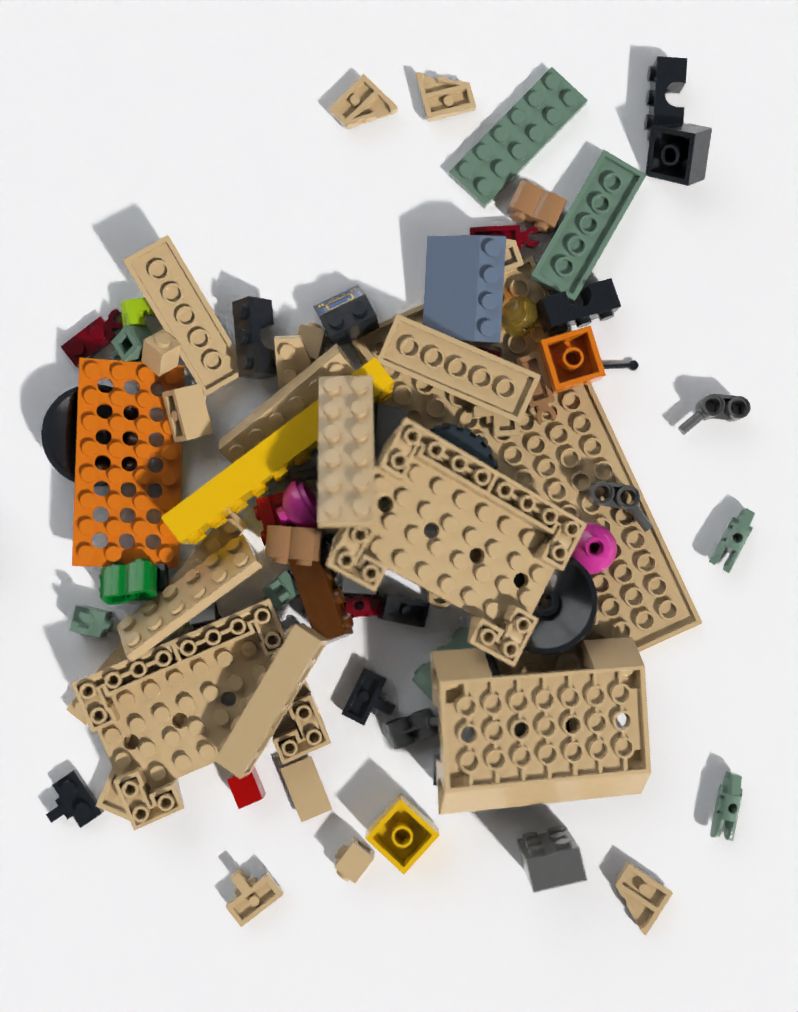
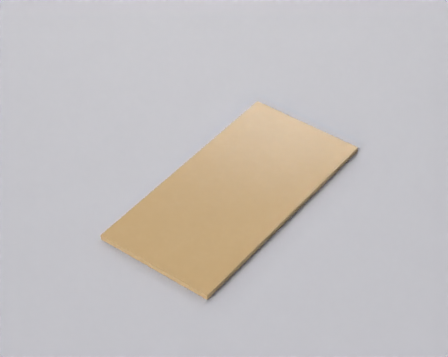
M532 256L523 259V266L504 273L500 343H465L500 351V358L515 364V359L537 353V345L541 340L556 336L553 332L544 334L535 308V304L542 297L549 296L550 293L547 288L529 278L536 267ZM424 304L399 315L423 324ZM395 317L379 323L380 328L351 341L361 366L374 357L378 359ZM382 365L394 381L392 397L384 404L407 409V418L427 430L440 424L442 426L457 424L459 428L464 429V427L472 429L471 432L473 434H479L484 438L483 442L487 446L490 445L493 450V458L497 460L498 467L496 469L498 472L583 522L603 525L613 534L617 545V552L613 563L600 573L590 574L597 590L598 611L591 630L583 640L632 637L638 651L641 652L702 624L701 618L591 383L553 394L555 401L548 405L556 413L554 421H551L548 413H542L543 423L539 425L535 419L537 408L529 409L527 407L522 421L519 423V436L493 437L492 423L486 424V418L472 419V408L478 405ZM600 481L635 487L640 493V504L638 506L653 527L644 532L630 512L627 513L626 510L591 504L587 499L588 488ZM597 487L595 489V496L598 500L603 501L606 497V492L603 488ZM623 491L620 499L624 504L628 505L631 502V495ZM596 543L590 544V552L596 553L598 551ZM478 548L471 550L469 554L471 562L476 563L480 560L481 552ZM582 641L567 651L552 655L534 654L523 650L515 667L494 656L493 658L501 675L557 671L555 666L556 660L563 653L569 652L577 655L583 664Z

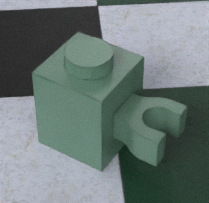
M125 326L111 341L116 349L110 355L111 358H121L123 362H141L143 341L152 335L147 326Z
M288 570L262 589L265 593L262 598L264 600L270 598L277 610L282 609L300 595L294 576Z
M76 605L69 631L97 638L107 637V633L112 631L114 619L111 618L113 612L87 605Z

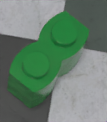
M135 559L132 563L126 565L115 562L111 563L110 566L102 568L100 571V599L107 604H122L132 600H147L157 597V567L148 559Z

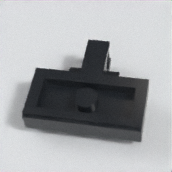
M364 667L341 714L363 726L366 724L370 713L377 715L380 710L391 716L396 705L385 699L387 694L382 691L388 678Z
M74 769L52 784L59 795V798L55 800L58 806L45 815L51 823L62 815L67 820L73 816L81 828L102 814L104 810L96 807L97 799L77 769Z

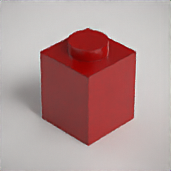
M255 766L249 775L241 779L234 774L230 775L227 779L238 809L262 800L266 795Z

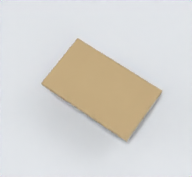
M312 756L280 768L301 822L333 810Z

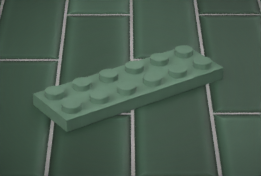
M551 67L449 171L448 176L485 209L587 104L588 100L560 73Z
M603 149L529 278L555 294L566 291L569 301L573 304L647 174Z

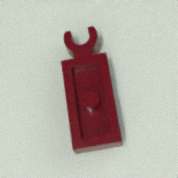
M520 225L470 227L469 235L506 236V239L516 240L520 252L522 250L521 245H525L530 249L537 248L539 245V241H531L528 237L538 233V228L530 227L525 232H520Z
M118 309L112 310L106 321L99 316L60 346L77 368H79V358L94 357L112 343L111 341L117 336L114 331L123 329L122 321L116 323L117 316L121 314Z

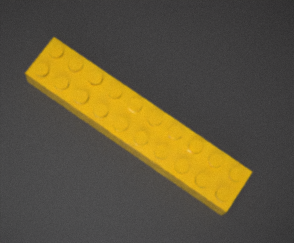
M376 357L350 375H372L373 406L378 402L384 404L392 397L394 381ZM319 399L161 517L180 543L188 545L192 543L194 545L198 544L207 537L205 532L211 528L216 530L228 521L226 517L229 514L241 512L249 505L247 501L253 496L259 498L269 490L267 486L274 480L277 483L282 481L289 475L288 470L294 465L300 467L310 459L309 454L316 449L318 450Z

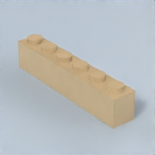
M336 343L219 439V451L233 464L319 399V377L350 376L355 372L353 362Z
M304 623L291 625L283 637L285 642L281 649H276L271 656V666L268 671L265 670L258 678V688L255 693H251L245 700L243 705L245 710L231 724L230 729L232 732L228 739L225 738L217 748L219 754L215 762L239 779L251 773L329 639Z

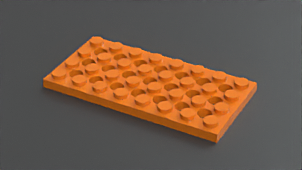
M79 358L72 566L107 567L115 562L126 565L132 563L135 559L143 558L148 559L153 564L165 563L167 568H179V541L162 518L158 523L152 524L148 522L146 514L150 509H156L162 517L181 503L182 441L174 442L163 397L153 395L150 387L154 383H160L163 385L165 392L183 388L185 366L178 365L165 374L157 376L142 362ZM102 379H107L112 383L113 389L108 393H103L98 389V382ZM128 381L137 383L139 386L138 393L134 395L128 394L124 389V384ZM100 405H107L111 408L112 415L109 418L103 419L98 416L96 410ZM132 406L137 409L138 417L135 420H128L124 417L123 410L126 407ZM153 408L161 409L164 413L163 420L160 422L153 421L150 418V410ZM105 430L109 432L111 441L108 444L98 443L96 440V433L98 431ZM133 432L137 436V443L133 446L126 445L122 439L123 434ZM153 433L160 434L163 438L162 446L153 447L149 443V436ZM99 456L107 457L110 461V467L106 470H99L95 466V459ZM126 457L133 458L136 461L135 470H124L121 464L122 460ZM156 458L162 462V470L160 472L154 473L149 470L148 462L150 459ZM102 481L108 484L109 492L107 495L98 496L94 492V485L97 482ZM132 483L136 489L135 494L132 497H125L121 493L122 484ZM150 484H157L161 487L162 493L158 498H152L148 495L147 488ZM98 507H103L108 511V518L104 522H98L93 517V511ZM130 508L133 510L135 518L131 523H125L120 519L122 509ZM97 533H102L107 537V544L103 548H96L92 543V538ZM123 534H130L134 539V544L129 549H124L119 544V538ZM151 534L158 536L160 539L159 547L154 550L149 549L145 543L146 538Z

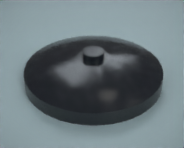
M97 384L98 389L103 393H108L113 389L110 386ZM78 386L69 389L54 400L45 414L41 429L42 447L49 463L61 476L75 483ZM100 405L96 410L98 416L103 419L109 418L112 415V410L107 405ZM128 406L123 410L124 417L128 420H135L138 417L137 409L132 406ZM101 430L96 433V440L100 444H108L111 441V435L109 432ZM133 432L123 434L122 439L126 445L133 446L137 443V436ZM99 456L95 459V466L99 470H106L110 467V461L105 456ZM126 457L122 460L121 464L124 470H135L136 461L133 458ZM102 481L94 485V487L108 486L107 483Z
M570 557L563 571L554 570L532 613L539 620L523 650L540 655L558 654L576 646L591 630L598 611L597 590L589 572L573 557ZM518 573L514 577V584L517 588L521 587L525 582V577L522 573Z

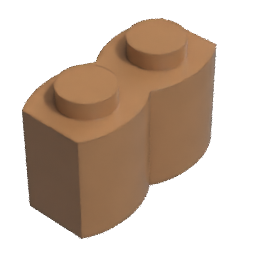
M520 180L506 213L515 222L530 223L533 227L538 228L539 233H552L567 200L555 193L543 190L531 182Z
M268 525L264 557H271L272 563L288 564V559L296 560V565L312 566V561L320 562L323 530Z

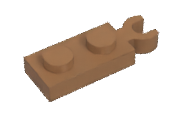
M537 352L515 359L516 365L541 375L528 405L529 409L537 408L536 422L539 425L543 423L542 413H548L551 421H554L556 413L548 404L554 402L555 399L541 353Z

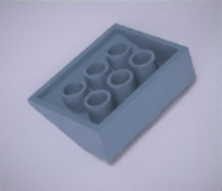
M427 236L423 325L462 342L500 343L506 236Z

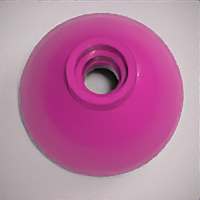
M293 481L287 486L283 494L282 506L276 509L280 520L285 526L294 524L297 527L318 528V501L304 482Z
M587 523L571 557L580 562L589 574L600 573L606 570L615 559L617 552L615 538L603 525ZM591 543L598 545L596 553L590 552L589 546Z

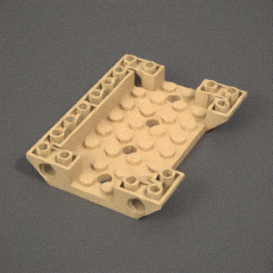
M404 418L387 440L374 463L376 526L340 527L333 540L326 566L376 592L387 569L471 614L467 642L515 667L539 620L532 613L554 570H564L587 523L415 422ZM383 496L387 497L391 502L390 509L386 512L380 511L377 506L378 500ZM432 522L436 526V534L428 538L424 534V527ZM474 548H478L481 552V558L476 563L471 562L469 554ZM518 573H522L525 577V582L521 587L517 588L514 584V577Z
M270 598L154 647L133 662L130 659H126L71 683L92 733L98 732L117 776L113 783L134 831L185 808L178 778L215 762L219 754L217 752L218 746L225 738L228 739L232 732L230 729L231 724L245 710L243 706L245 700L251 693H255L259 686L257 684L258 678L265 670L268 671L272 664L270 661L271 656L276 649H281L285 639L283 637L286 632ZM306 680L272 736V741L282 764L331 743L322 716ZM225 692L235 694L236 702L233 705L228 706L222 702L221 696ZM175 714H185L188 718L187 725L184 727L177 726L173 721ZM129 734L136 735L139 739L138 746L135 748L128 747L125 744V737Z
M633 638L582 640L583 666L590 669L492 676L485 652L480 648L430 651L433 705L438 707L441 759H436L438 814L642 794L651 774L645 665ZM624 713L626 723L623 727L619 728L616 725V718L619 714ZM574 717L577 722L576 728L572 732H568L565 728L566 721ZM523 722L526 726V731L522 736L516 737L514 727L517 723ZM468 726L472 727L474 730L473 738L469 741H463L461 738L462 730Z

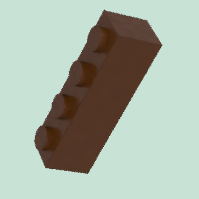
M322 540L320 562L312 561V566L296 565V560L288 559L310 626L313 630L329 639L327 643L329 644L354 634L352 629L354 623L351 615L346 612L344 607V594L337 587L335 581L336 571L326 566L328 548L324 540Z

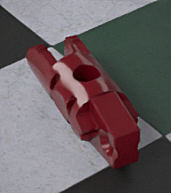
M377 593L344 596L346 612L351 615L352 619L378 615L381 598L377 597ZM361 602L364 604L362 610H356L355 604Z

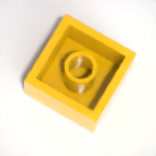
M400 793L366 830L365 839L405 875L440 836L439 827Z

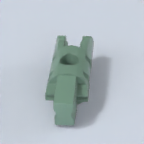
M745 508L741 510L737 518L732 517L709 560L710 563L715 565L720 560L723 552L726 551L730 554L724 563L723 570L728 573L731 571L753 529L750 524L755 512Z
M726 771L723 783L719 786L710 830L712 838H720L725 820L724 837L729 841L734 840L743 791L741 789L742 776L737 773Z

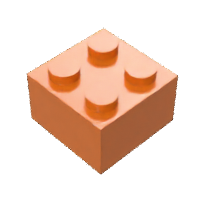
M591 325L543 339L537 345L553 394L600 381L606 376Z

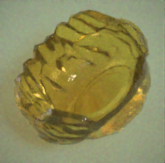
M516 296L510 299L502 308L501 322L504 331L514 337H524L530 334L536 328L538 322L537 318L539 315L536 304L526 296Z

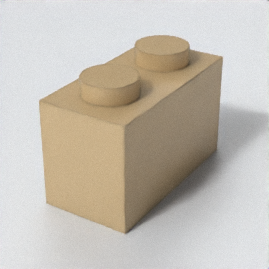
M201 383L161 392L174 442L187 441L213 434L212 419L207 411L206 395L202 390Z

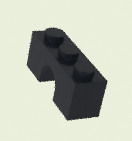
M657 56L653 66H649L647 82L651 83L645 100V105L649 106V114H646L644 120L647 140L650 138L652 124L684 123L685 107L672 106L666 100L665 95L669 93L680 94L686 84L688 58Z
M612 278L588 284L580 292L583 307L574 306L569 301L566 291L542 297L535 304V308L544 334L553 332L556 335L567 331L568 327L573 325L581 328L591 324V320L599 318L600 321H605L615 316L614 313L622 306Z
M247 296L233 301L232 314L239 378L262 380L276 376L275 349L265 347L260 338V329L274 325L272 300Z

